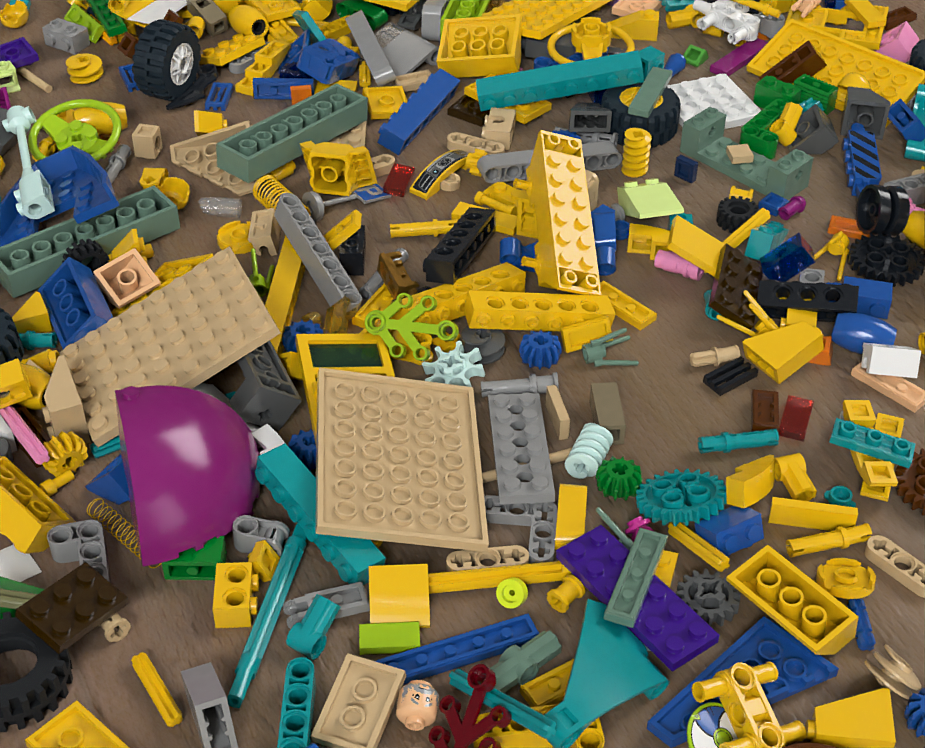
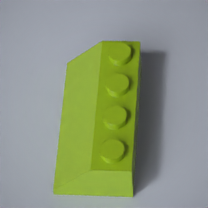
M450 0L440 19V40L445 19L480 17L485 13L490 0Z

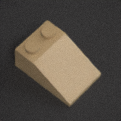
M64 355L58 356L44 394L46 407L42 408L45 422L51 423V426L46 427L48 436L52 439V436H58L61 431L66 434L72 431L79 438H82L86 444L91 443L82 402Z

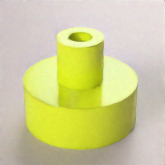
M511 577L503 580L498 585L496 596L502 606L513 609L526 601L528 589L521 579Z

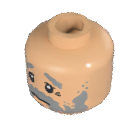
M410 681L399 691L396 709L397 718L408 729L414 731L430 726L436 720L439 694L426 681Z

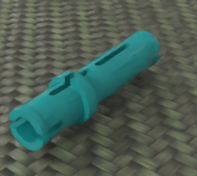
M777 429L736 434L721 432L720 435L698 437V441H701L698 442V449L701 454L716 451L730 453L731 450L777 446L779 444V434Z

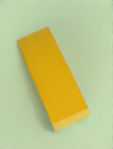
M630 223L627 252L650 254V260H655L656 254L660 249L671 251L667 249L670 231L658 227Z
M769 454L736 467L735 474L726 477V504L745 509L763 499L771 491L775 482L774 455Z

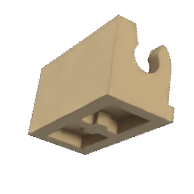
M274 208L252 212L248 241L249 243L252 242L253 248L259 256L262 253L261 246H266L271 256L278 255L281 227L275 219Z

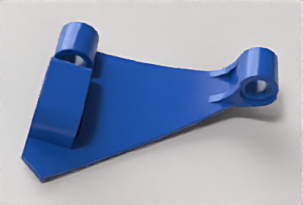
M602 204L591 212L599 276H607L616 271L615 210ZM507 237L500 241V263L508 262L521 270L535 272L534 268L522 266L521 259L523 256L535 258L534 246L538 241L523 246L517 238Z

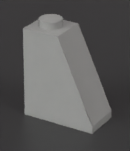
M209 662L180 671L186 697L203 748H238L227 697L212 663Z

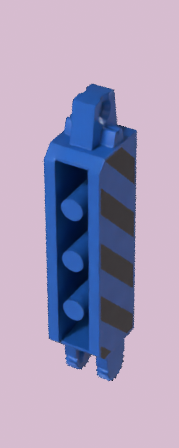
M853 123L851 130H848L847 138H843L842 151H845V174L848 175L847 187L851 189V196H857L858 198L865 186L871 184L879 185L882 175L875 134L865 131L864 125Z

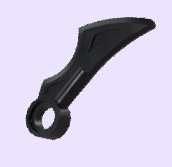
M206 64L201 66L199 72H197L198 79L186 92L167 104L166 109L182 107L204 98V89L216 81L219 76L216 65Z

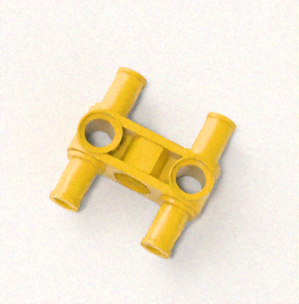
M769 661L765 664L751 667L743 662H737L729 669L718 671L711 679L697 681L692 684V694L697 702L701 703L712 698H720L738 738L720 744L719 748H784L787 744L802 741L806 738L805 726L799 720L782 726L779 725L761 687V684L774 682L778 679V670L774 663Z

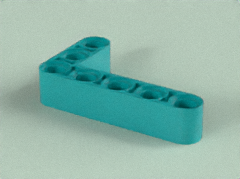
M295 658L286 667L277 748H306L311 744L316 681L314 664L308 658Z

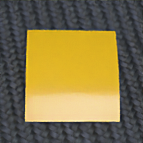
M428 564L369 566L370 624L419 622V628H430Z

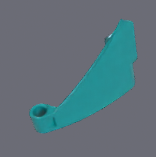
M587 599L579 641L563 702L545 714L546 717L556 722V734L554 736L551 735L547 739L554 748H569L593 721L635 696L643 693L649 700L657 698L665 691L670 682L648 659V652L644 644L626 626L604 620V612L607 606L591 599Z

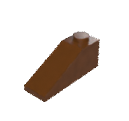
M808 40L762 74L759 79L761 80L767 75L773 76L785 83L793 84L794 80L801 75L807 74L812 77L827 66L818 50Z

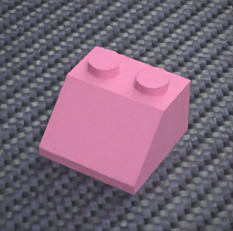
M905 21L884 33L879 50L873 51L906 63L910 60L912 48L918 43L919 38L908 22Z

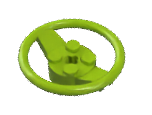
M92 99L67 101L50 108L36 120L29 132L28 146L31 154L37 161L47 157L40 152L37 146V137L42 128L55 141L59 151L73 145L89 153L98 161L101 158L105 159L107 154L114 150V146L121 135V120L111 106L101 101ZM75 108H95L105 112L111 118L113 130L108 141L99 138L96 128L92 125L81 123L79 120H74L69 124L56 115Z

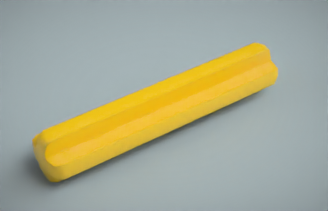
M761 208L722 243H727L733 248L738 247L750 236L753 228L763 225L770 219V211Z
M671 522L668 524V533L717 571L723 572L729 568L730 559L728 556L682 522H679L677 526H673Z
M144 652L134 655L131 659L132 666L165 723L169 727L180 724L183 720L182 713L148 655Z

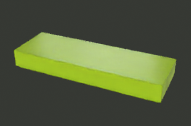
M73 3L64 17L66 21L87 27L89 40L95 44L104 32L102 25L75 3Z

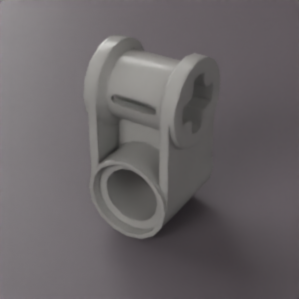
M760 11L758 14H752L760 19L758 32L771 39L785 24V16L781 14L779 18L771 15L765 16Z
M250 515L239 516L233 522V540L236 550L242 553H251L256 542L266 540L278 556H281L283 541L288 538L290 533L287 525L279 521L260 519Z

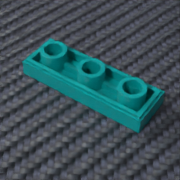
M836 418L829 443L884 461H891L893 464L909 468L912 463L916 443L904 438H897L882 433L879 430L869 429Z

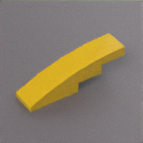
M273 39L254 54L255 62L245 69V77L235 84V91L254 96L253 78H271L284 60L291 47V43Z

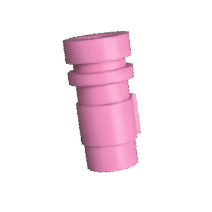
M660 249L656 254L654 261L656 268L675 274H683V277H690V279L700 281L704 274V270L672 251Z

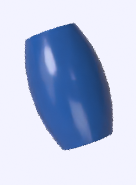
M838 313L831 337L832 341L840 347L863 355V342L894 345L897 329L889 323L870 315Z

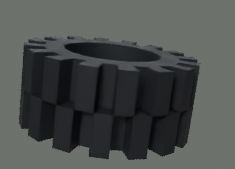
M731 196V199L728 197L724 198L718 205L716 219L718 226L722 227L724 231L729 229V233H733L759 210L758 205H755L756 202H750L749 198L744 200L742 196H739L738 199L735 196Z
M81 239L79 240L80 244L77 245L74 242L72 243V249L69 247L66 249L68 254H63L64 260L62 261L63 263L68 257H71L81 263L85 258L93 257L92 261L86 265L93 273L94 270L109 263L108 260L110 259L95 240L92 242L91 239H87L85 242Z

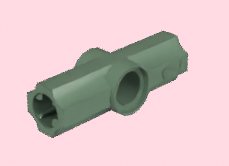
M550 630L548 632L542 631L521 647L512 645L507 648L501 655L499 662L490 668L496 676L494 688L505 693L516 684L523 685L533 680L540 667L561 653L562 646L557 636Z

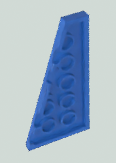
M763 616L648 721L647 730L670 748L687 742V724L694 710L706 703H721L719 697L701 703L697 702L692 694V684L697 681L711 679L718 671L729 669L737 662H743L751 667L765 664L769 661L775 664L778 670V679L774 682L761 684L770 705L837 676L839 668L821 655L814 654L791 634Z

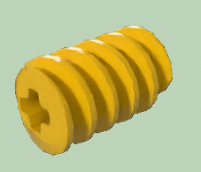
M629 128L625 131L621 172L627 177H640L648 171L652 138L650 133L644 129Z

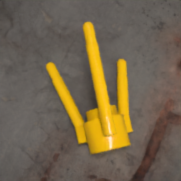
M842 231L834 234L822 249L805 262V266H809L826 251H829L832 255H842L837 273V280L840 281L846 258L849 254L847 247L850 241L847 235L843 234Z
M744 290L743 294L750 302L749 308L760 319L754 326L757 330L756 332L721 315L716 316L718 320L752 337L780 328L747 290Z

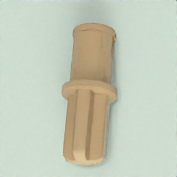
M737 345L725 348L711 347L708 351L691 353L689 356L690 364L694 367L711 364L719 366L720 363L731 362L739 358L740 350Z

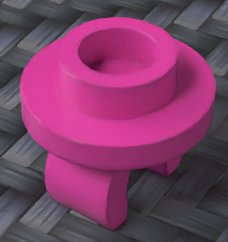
M639 516L627 523L629 528L624 532L626 535L632 533L631 539L634 542L639 528L650 531L654 530L647 526L651 523L650 518L644 520L642 516Z

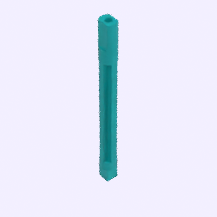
M296 524L292 536L287 539L236 666V677L227 697L228 705L233 708L241 707L250 681L254 680L305 551L306 536L304 530L298 524Z

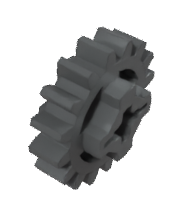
M704 569L703 574L693 570L692 578L684 575L683 581L678 582L676 595L711 627L713 622H716L721 627L724 625V619L731 622L734 614H738L741 593H738L737 589L726 581V577L720 578L719 571L711 575L708 569Z

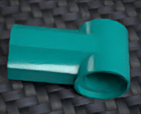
M316 594L302 621L297 622L289 631L286 639L287 646L312 660L318 658L326 646V633L341 607L329 599Z

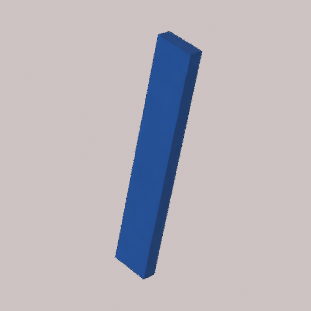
M528 613L385 657L375 662L405 670L406 678L403 683L405 685L413 680H421L503 654L512 645L521 647L537 636L539 632Z

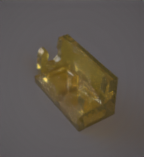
M346 296L326 310L323 334H347L348 322L356 315L357 308H352L351 311L346 312L347 306L350 303V299ZM351 344L326 345L338 355H341L343 350Z

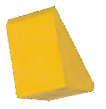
M35 292L12 317L18 333H26L27 331H35V333L52 332L48 311L40 292Z

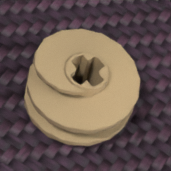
M885 644L884 648L890 655L891 661L884 658L878 652H873L874 657L883 667L882 670L868 660H865L864 663L884 688H890V692L894 691L901 697L909 699L913 694L911 689L918 691L922 685L911 666L891 647Z

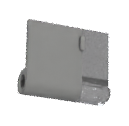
M388 22L374 34L395 76L409 74L423 62L432 66L437 65L438 46L393 22ZM360 51V54H359L360 60L365 61V59H364V57H363V55H362V53H361V51Z

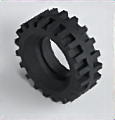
M4 612L3 619H0V654L19 649L28 650L37 656V662L35 667L25 677L13 683L0 685V732H7L8 725L17 724L19 730L26 728L25 722L33 718L37 723L44 720L42 713L47 709L54 712L59 707L57 698L67 697L69 692L66 684H72L73 681L71 672L73 667L68 648L58 654L17 617H12L10 612Z

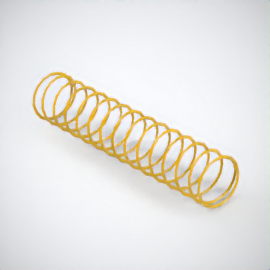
M102 498L94 499V500H93L94 502L92 503V505H93L96 501L102 500L103 503H101V504H103V506H104V504H107V503L104 502V500H103ZM89 504L88 507H87V514H88L91 518H94V520H96L95 518H98V521H99V517H101L100 514H99L98 517H95L94 515H91V514H90V509H89V513H88V508H89V506H90V504ZM108 504L107 507L104 508H107L108 510V507H110L112 509V511H109L107 513L109 514L111 512L110 516L112 515L113 511L116 512V515L114 516L117 517V515H120L121 518L118 519L120 520L119 523L121 522V519L125 520L124 526L119 531H121L125 527L126 523L130 524V526H128V531L130 530V527H134V525H131L130 522H127L125 518H122L121 514H117V511L113 510V508L111 506H108ZM106 514L103 518V521H99L102 522L101 525L103 526V528L106 529L109 533H111L112 536L116 537L118 541H121V543L125 545L127 549H130V551L134 553L137 557H139V559L141 560L140 553L135 552V548L138 547L137 544L134 548H131V544L135 541H133L132 539L130 544H126V540H128L127 538L130 535V533L127 535L125 540H121L122 536L125 535L123 534L124 531L122 532L121 536H117V533L119 532L118 529L116 532H112L113 528H115V523L110 529H108V525L111 524L109 523L110 520L108 521L107 525L103 524V522L105 521L104 519L107 516Z

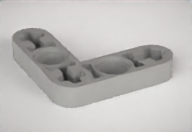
M484 496L487 523L531 526L528 550L529 564L554 561L558 511L555 503L499 505L498 496ZM519 508L524 512L516 515L511 513L510 510ZM542 512L547 513V521L541 520ZM546 531L550 536L541 538L536 533ZM539 548H544V557H538Z

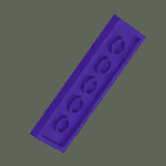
M600 525L557 549L556 558L600 602L607 606L630 551L607 529ZM655 574L634 628L626 626L672 672L719 641V634Z

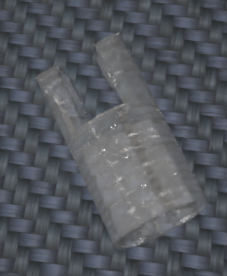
M203 197L198 201L199 207L207 215L240 218L242 213V200L240 198Z

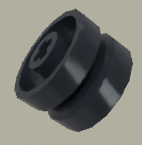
M875 184L865 186L858 197L856 205V222L859 230L864 234L872 233L877 235L882 233L884 236H887L888 233H891V236H897L903 232L910 214V202L906 190L900 186L884 187L883 185Z

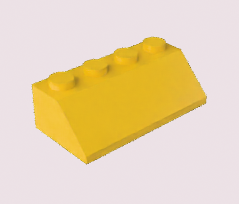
M0 456V534L7 536L14 543V547L22 553L43 552L49 548L47 533L50 529L76 521L7 457Z
M766 545L726 577V581L816 655H835L855 638L859 616L769 545Z

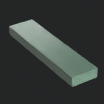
M652 67L628 107V114L649 118L672 78L673 71Z
M639 528L604 612V620L634 628L666 547L668 535Z

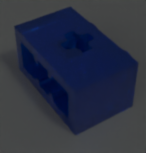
M797 233L760 258L764 275L769 280L781 282L788 281L816 262L813 249L800 233Z

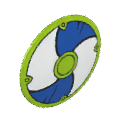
M721 703L703 704L694 710L687 724L689 748H719V745L724 742L738 739Z

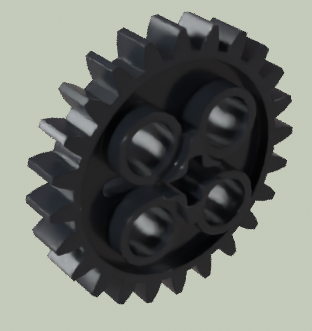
M869 233V237L862 235L861 240L856 238L855 243L851 244L848 264L852 265V270H858V276L865 275V279L893 283V287L896 286V283L905 286L906 282L913 284L914 280H919L920 275H923L925 254L921 253V248H915L916 243L909 244L908 238L901 240L900 235L894 238L891 236V233H888L887 236H883L882 233H878V236Z

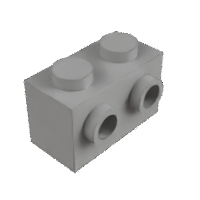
M56 18L42 27L45 44L76 55L90 45L87 27L60 18Z

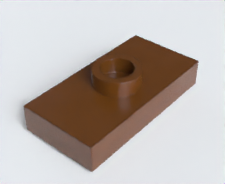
M906 6L890 11L887 15L884 30L893 29L905 21L908 23L917 19V14Z
M752 389V431L777 429L779 433L778 392Z

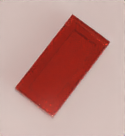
M394 163L383 186V193L404 197L414 176L415 168Z
M788 395L779 428V436L804 442L814 401Z

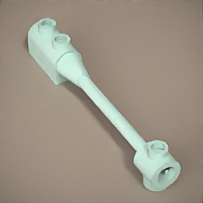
M13 106L7 111V119L3 120L2 124L8 133L12 132L17 135L23 167L19 189L14 191L15 198L19 202L16 204V208L21 216L25 215L30 219H39L54 212L55 208L49 183L40 170L34 171L31 165L26 133L30 130L31 124L36 122V117L29 106L25 108L23 106Z

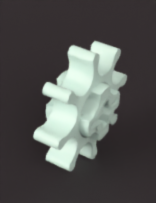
M457 341L455 349L448 353L443 352L439 346L435 347L438 360L433 363H422L426 375L434 374L425 379L428 382L472 387L469 380L471 377L485 376L483 365H474L475 362L482 359L479 348H474L471 352L464 353L461 341Z

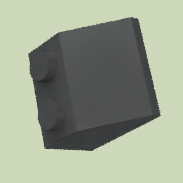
M848 86L841 118L840 135L847 136L852 124L860 123L864 125L865 131L875 134V139L883 140L891 102L870 89Z
M817 104L801 115L795 128L797 137L788 145L790 152L797 149L804 151L806 154H823L839 142L831 119Z

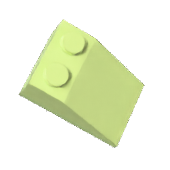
M659 178L646 179L644 184H638L637 181L624 182V186L617 187L618 203L627 216L644 219L684 213L683 206L668 184L659 182Z

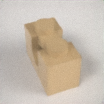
M491 107L490 114L485 116V126L482 127L481 138L502 143L505 146V150H510L515 130L516 110Z

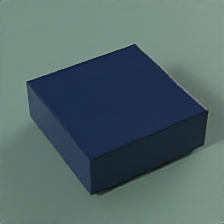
M680 154L676 157L674 176L691 184L695 182L698 162Z

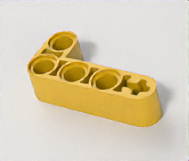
M558 704L530 708L545 715ZM490 712L480 714L476 723L489 715ZM502 714L499 715L498 721L503 717ZM597 718L570 747L604 748L605 741L600 719ZM511 720L507 727L499 728L496 726L473 742L474 748H477L484 738L492 737L501 744V748H553L547 739L542 738Z

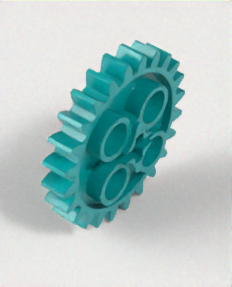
M675 469L672 474L664 471V476L655 474L654 480L646 479V484H640V489L636 490V503L639 513L644 514L645 519L652 518L653 523L662 520V525L673 522V526H677L679 522H683L685 526H688L689 521L700 524L701 518L710 520V515L718 516V510H724V504H726V485H724V481L718 480L717 475L710 477V472L700 474V469L693 473L689 469H686L684 472Z

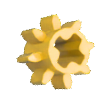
M475 148L474 153H468L465 166L470 169L469 173L471 175L482 176L477 168V162L482 156L487 155L485 150Z

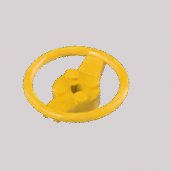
M599 17L581 18L579 23L574 22L571 25L562 27L550 36L547 43L549 55L559 64L576 62L563 57L555 49L557 40L571 33V42L575 46V51L582 53L583 60L602 57V53L607 52L608 46L611 43V34L618 36L626 43V52L635 50L634 41L628 33L612 26L609 22H601Z

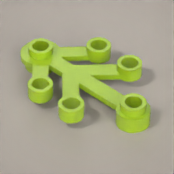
M407 293L399 294L396 301L385 310H373L368 313L365 318L366 330L373 335H380L388 346L390 355L394 358H403L406 355V347L401 343H397L388 329L398 330L413 351L414 358L418 361L428 360L430 351L419 343L412 332L437 335L444 341H453L459 332L458 326L449 320H443L438 325L414 322L426 311L436 309L437 301L429 295L422 297L420 303L399 320L390 318L401 308L408 309L413 305V297ZM407 296L408 303L403 305L402 298ZM431 299L432 305L426 308L425 302ZM379 318L381 320V325L379 327H376L375 321ZM448 327H451L453 330L450 336L446 335ZM397 346H400L401 353L399 355L395 354V348ZM424 349V357L419 358L418 352Z

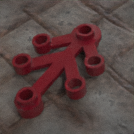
M484 664L475 665L468 673L467 682L473 688V692L463 721L459 715L461 703L458 699L451 695H446L439 703V709L445 714L455 739L454 748H468L470 744L494 727L505 728L512 720V714L503 706H495L489 715L476 723L486 692L491 691L496 685L494 671ZM503 713V717L498 721L499 715ZM434 726L429 732V741L434 744L435 748H449L450 732L442 726ZM442 733L441 738L437 740L439 734ZM486 737L477 748H489L491 744H493L492 748H501V744L492 737Z

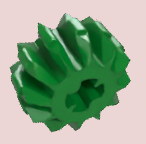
M612 456L609 461L603 460L596 471L598 491H602L604 497L612 496L614 501L617 498L627 501L629 496L635 497L636 490L640 489V484H642L643 480L641 478L640 466L634 464V459L626 461L624 456L621 459H616Z

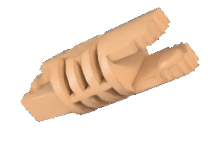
M798 0L791 10L795 12L799 9L802 12L801 17L804 18L822 0Z

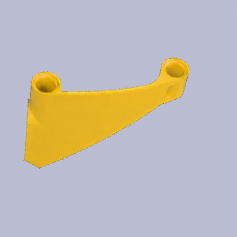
M109 0L108 8L114 14L128 19L154 2V0ZM194 16L184 25L191 27L198 36V39H200L205 30L206 22L203 18ZM128 20V21H130V22H132V23H134V24H137V25H139V26H141V27H144V28H145L147 25H149V24H146V23H141V22H136V21Z

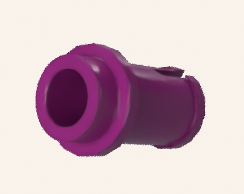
M801 196L792 197L789 203L779 208V216L783 220H788L797 212H803L806 207L805 199Z

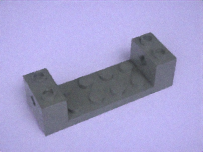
M269 340L237 360L246 379L229 403L244 422L257 424L260 427L268 424L272 429L279 431L302 399Z

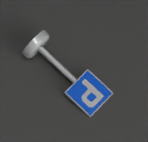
M377 183L358 188L350 196L322 201L320 195L314 191L305 192L302 196V203L309 208L313 221L318 222L323 218L324 207L357 198L364 204L390 198L392 195Z

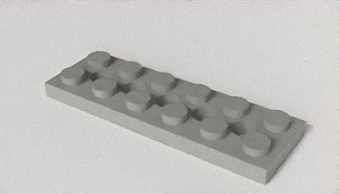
M526 392L522 394L488 395L499 505L555 502V489L539 393Z

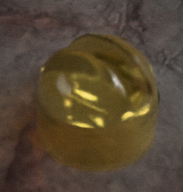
M309 312L301 318L303 322L312 320L313 324L318 323L320 327L322 326V316L318 312Z

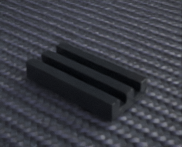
M739 357L704 375L703 383L721 396L757 377L758 369L755 367L751 369V364L749 362L744 363V358Z

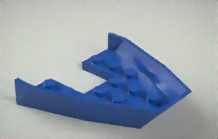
M73 145L34 162L32 169L34 171L40 170L51 187L55 211L39 219H30L25 215L21 216L16 208V204L19 202L14 195V191L19 189V179L0 203V247L38 232L40 222L73 207V217L77 224L120 206L107 172L89 153Z

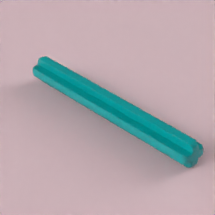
M456 669L455 672L451 671L449 673L451 678L450 685L471 696L473 688L467 682L468 673L461 669ZM496 688L486 692L483 704L492 709L495 706H503L511 712L514 722L544 739H548L551 735L554 736L556 734V722Z

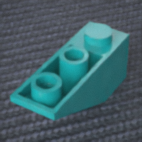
M776 221L753 228L744 255L763 262L772 260L787 236L789 229L783 228L784 224Z

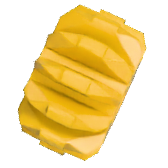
M61 431L58 436H52L49 442L43 443L50 459L48 462H43L42 465L45 470H48L55 477L67 470L76 473V469L84 466L83 461L89 457L86 443L72 431L67 434Z

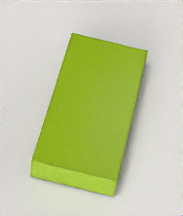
M419 622L359 624L360 655L401 653L420 647Z

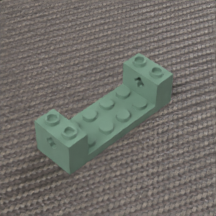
M708 107L683 122L680 152L766 196L772 192L789 200L808 187L814 157L806 154L804 151L794 149L776 162L752 151L754 155L753 162L732 164L726 153V148L730 145L740 144L723 136L726 114L718 111L716 108Z

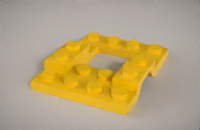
M793 0L785 24L790 19H794L870 50H879L884 27L868 29L864 25L863 31L825 27L826 22L834 25H846L848 18L860 21L847 5L838 10L822 8L818 4L803 18L801 17L802 12L799 9L795 12L791 10L792 6L798 1ZM873 5L887 19L889 7Z

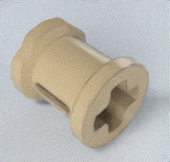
M118 612L98 625L105 631V638L109 642L122 640L131 628L129 621L121 618Z

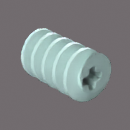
M596 423L585 424L565 461L567 472L572 477L578 479L595 476L598 467L602 464L613 443L612 434L606 428Z

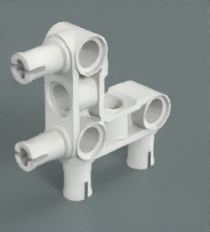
M703 0L694 1L693 9L705 14L704 17L697 20V27L699 29L706 30L710 26H715L729 33L727 39L733 45H736L741 40L754 41L757 39L760 19L747 13L750 7L731 0H717L711 4Z

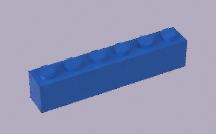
M441 68L435 74L431 73L426 83H422L419 86L417 93L413 92L408 102H403L398 112H394L391 115L388 123L384 122L378 131L380 137L377 143L399 156L453 98L461 80Z

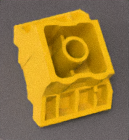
M312 141L299 143L309 176L311 177L310 185L314 192L350 196L358 188L377 184L371 156L366 147L353 148L350 144L331 142L314 144Z

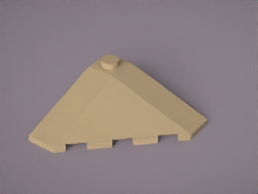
M249 120L170 145L171 161L174 165L182 166L190 173L200 178L204 177L216 186L227 188L239 197L253 193L254 184L258 180L247 183L217 167L216 143L252 126Z

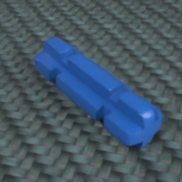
M862 598L849 599L848 609L859 616L855 635L858 638L856 639L858 648L862 651H871L874 649L876 641L874 634L871 632L872 627L868 613L864 610L866 609L865 602Z

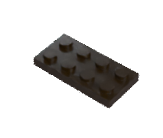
M726 243L720 251L708 306L725 318L748 329H752L756 315L749 308L750 302L743 294V291L747 290L757 302L759 280H762L764 268L756 261H752L743 255L740 250Z

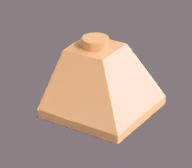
M135 248L93 271L101 292L109 303L119 309L161 285L159 279Z

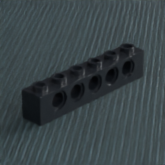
M469 207L461 215V218L447 232L444 238L439 241V244L432 249L427 258L424 259L423 272L426 273V282L455 284L496 231L495 210Z

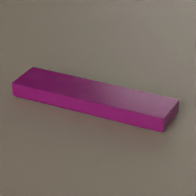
M759 38L754 41H747L710 65V72L716 75L726 74L730 76L748 64L768 42Z

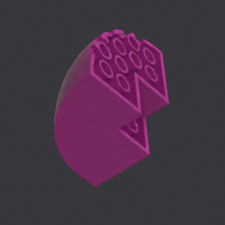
M156 385L143 387L129 386L121 390H115L121 456L129 488L131 516L142 566L163 563L179 558L180 552L190 548L198 551L204 548L203 545L208 540L214 537L225 536L233 530V522L239 516L248 515L253 508V501L260 495L261 484L255 475L259 451L252 432L244 420L232 408L217 398L190 388Z

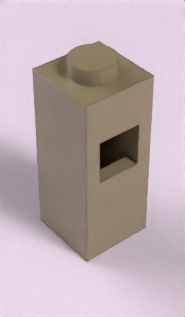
M186 0L188 11L193 17L199 16L206 22L205 30L212 38L228 30L227 16L212 0Z
M617 382L591 383L589 403L593 423L606 428L612 434V445L624 444L626 423Z

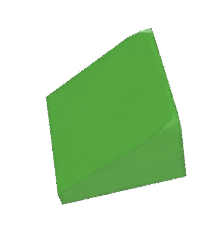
M691 44L683 55L686 63L695 67H699L709 58L707 50Z

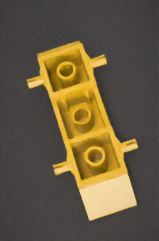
M540 130L531 163L526 169L527 180L515 178L513 181V187L525 190L529 197L530 207L535 208L539 240L534 246L535 258L523 256L521 265L535 269L538 276V285L541 287L582 295L602 296L581 139Z

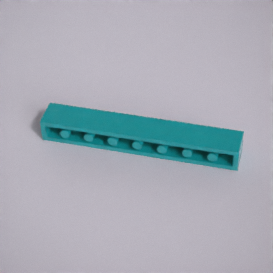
M639 50L476 79L480 110L486 111L491 110V107L503 108L644 82L643 66Z

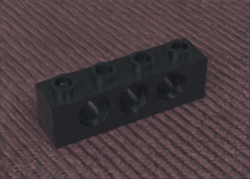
M759 280L757 303L773 319L786 318L787 308L817 312V321L835 322L838 313H857L859 286H852L850 284L833 285L823 282L802 283L800 281Z

